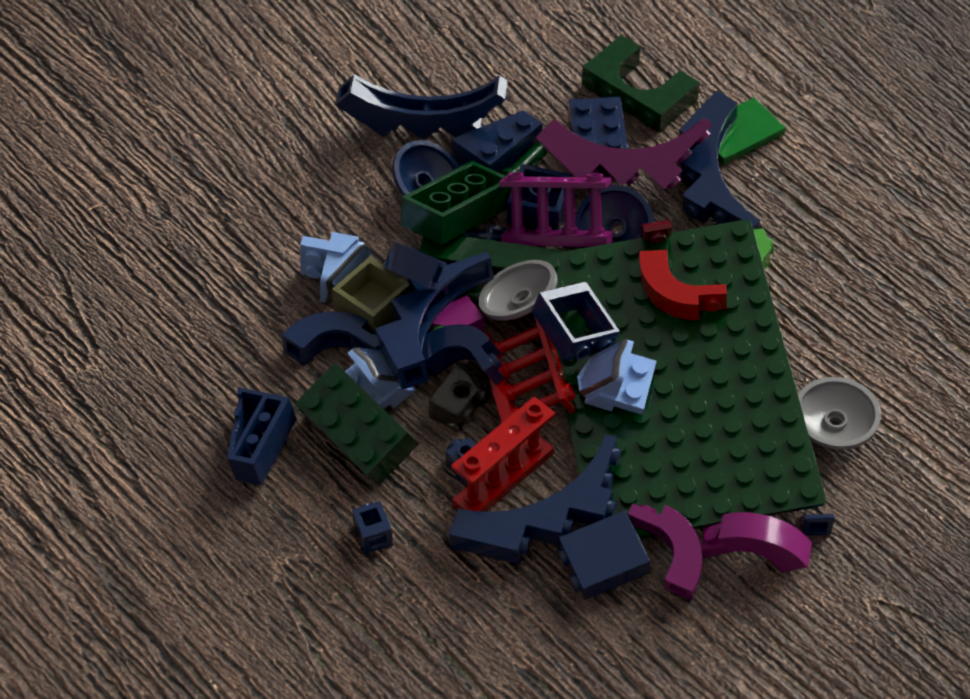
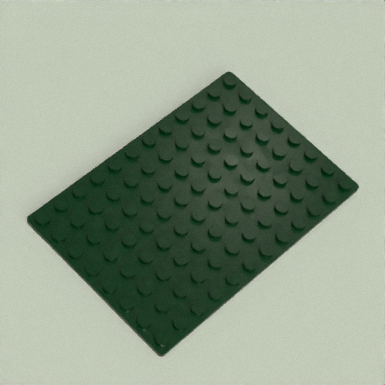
M740 220L672 232L671 237H667L665 241L659 243L644 242L643 238L542 255L536 258V260L548 262L555 269L558 278L555 289L587 282L620 331L614 344L626 339L634 341L632 354L656 361L642 414H638L615 406L612 411L585 404L586 397L579 394L577 376L588 359L595 354L588 355L582 359L564 361L557 351L566 383L571 385L576 398L572 400L575 412L570 414L566 408L565 410L578 474L580 475L593 460L605 434L617 437V448L621 449V457L618 466H613L611 474H613L612 496L613 501L617 502L615 514L626 510L628 515L632 504L637 506L643 504L654 508L657 514L661 515L664 506L667 505L684 516L694 529L720 524L723 514L746 512L772 516L822 507L826 504L824 488L750 220ZM667 250L669 270L678 281L693 286L726 284L727 309L714 312L701 310L699 311V320L677 318L663 312L650 301L642 287L639 251ZM578 310L558 314L574 339L593 334ZM633 526L639 539L656 536Z

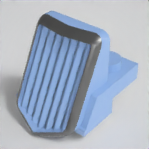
M332 232L330 241L302 236L300 244L301 274L307 275L310 278H321L320 302L329 303L333 300L332 288L370 257L372 248L365 242H360L357 236Z
M622 340L588 359L577 376L579 394L586 397L585 404L612 411L615 406L642 414L656 361L632 354L634 341Z
M356 347L348 352L355 363L345 372L383 409L388 405L395 408L415 392L413 387L401 389L380 350Z

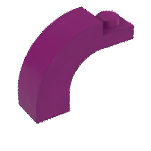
M632 504L628 513L632 525L660 537L668 544L672 551L673 561L664 580V589L692 600L700 582L702 568V550L694 528L684 516L667 505L664 506L661 515H659L650 506Z
M746 512L723 514L720 524L705 527L701 544L702 554L706 558L736 551L751 552L770 560L782 573L807 568L812 542L794 526L774 517Z

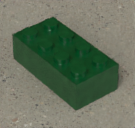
M471 161L402 196L400 225L415 234H419L436 244L442 245L507 210V201L511 193V187H499V181L506 176Z
M335 362L295 403L377 485H380L419 445L395 419Z

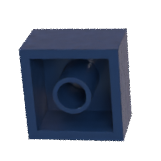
M521 164L518 171L524 173V177H572V174ZM521 187L523 225L527 228L535 229L538 226L537 187ZM548 188L549 226L552 227V230H560L564 219L563 188ZM511 193L507 201L508 224H512Z

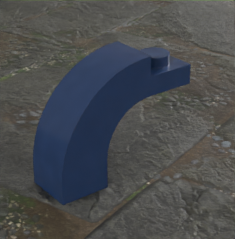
M393 241L383 267L415 282L437 289L447 263L428 256L417 249Z
M332 311L310 315L293 324L282 334L284 353L304 366L319 352L332 347L348 349L359 347L380 350L377 335L369 333L368 320L346 312Z
M456 324L440 327L427 333L422 354L425 358L426 366L435 376L453 363L469 359L477 361L495 385L505 379L499 370L503 365L497 358L502 353L481 330L468 325Z

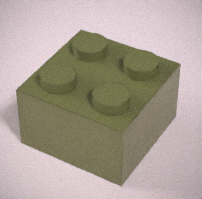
M368 257L332 288L333 307L336 312L351 313L368 320L369 333L376 334L375 328L392 323L395 320L391 299L411 293L410 283L384 268L383 265L371 257Z

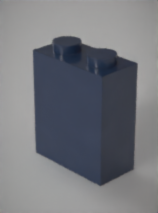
M626 510L559 537L560 549L557 550L559 560L563 567L568 565L572 573L568 576L571 586L575 592H581L584 600L651 573L650 560Z

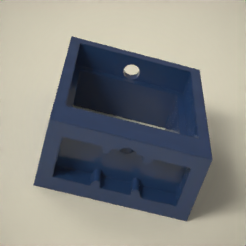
M587 282L539 292L531 310L564 361L582 359L588 355L603 351L614 345L620 332ZM578 310L593 334L574 339L558 314Z

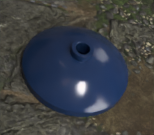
M416 140L405 144L396 153L392 163V174L399 192L404 196L460 166L454 157L441 146L429 141Z
M612 185L606 189H601V218L604 231L613 232L616 226H622L621 232H613L612 243L640 238V225L654 222L652 209L646 199L637 191L625 186ZM590 195L584 199L577 210L575 226L578 227V230L588 231V228L591 227Z

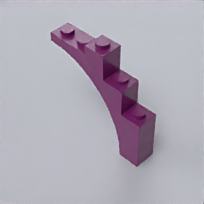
M554 118L534 139L569 174H572V177L587 178L588 174L599 172L596 169L599 165L618 185L623 186L626 183L630 186L640 176L637 172L640 169L660 190H664L666 187L672 189L680 181L681 178L678 175L683 170L676 162L682 163L692 153L689 148L695 142L700 145L711 134L708 129L712 124L706 118H702L685 133L668 142L647 148L621 149L590 142L572 133Z

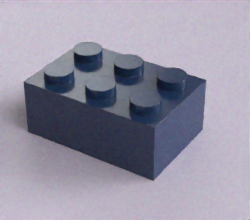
M620 97L569 100V131L596 144L611 148L628 149ZM599 165L596 167L599 174L609 176Z

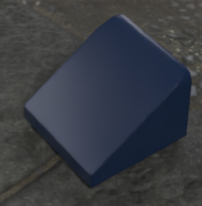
M834 514L800 516L801 532L805 536L830 535L835 519Z

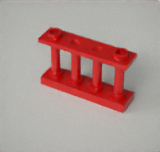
M536 318L537 326L502 342H494L490 335L486 333L487 337L502 353L497 358L503 365L499 370L505 379L495 385L489 378L501 423L519 409L515 406L514 402L517 400V396L553 380L557 391L539 400L547 407L561 402L570 414L575 412L572 400L576 399L571 385L566 383L557 350ZM541 337L543 348L508 364L502 361L505 352ZM547 358L549 370L514 386L509 384L508 379L511 378V374Z
M533 397L451 465V469L467 481V487L452 499V506L456 509L486 512L554 454V447L540 437V429L555 417V412L536 397Z

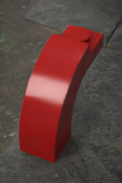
M667 250L639 251L642 287L650 301L663 312L677 318L699 320V311L701 310L714 312L727 309L726 284L700 286L684 284L671 274L668 267Z

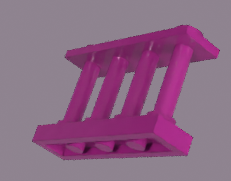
M512 172L499 181V187H511L512 226L501 234V242L518 243L528 246L593 247L613 242V232L604 231L601 218V189H606L611 184V178H603V174L599 173L588 174L586 178L524 177V173ZM521 187H537L538 226L535 229H525L523 225ZM548 188H563L564 227H562V230H552V227L549 226ZM574 188H590L591 227L588 228V231L578 230V227L575 226Z

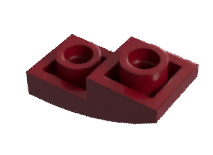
M669 220L641 224L639 227L640 238H643L644 242L659 243L665 241L667 237H671L672 226Z

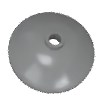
M542 260L522 261L503 269L494 276V279L487 282L480 293L479 306L482 312L488 318L500 321L516 320L531 314L539 292L555 289L558 279L556 271L551 264Z
M825 377L807 384L798 394L810 440L820 446L836 450L856 448L872 439L879 428L881 420L879 403L875 396L858 382L841 377Z

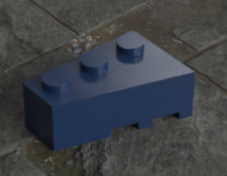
M524 110L451 139L452 156L460 167L474 161L500 173L503 169L511 168L535 143H538L534 138L542 131L543 123Z
M238 387V405L234 411L235 424L234 429L231 431L227 459L236 480L262 486L297 418L289 397Z

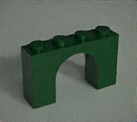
M620 35L582 66V85L602 98L620 97L622 110L625 113L632 115L646 126L660 133L698 101L700 82L680 70L663 85L654 89L642 90L627 85L622 79L639 65L641 46Z

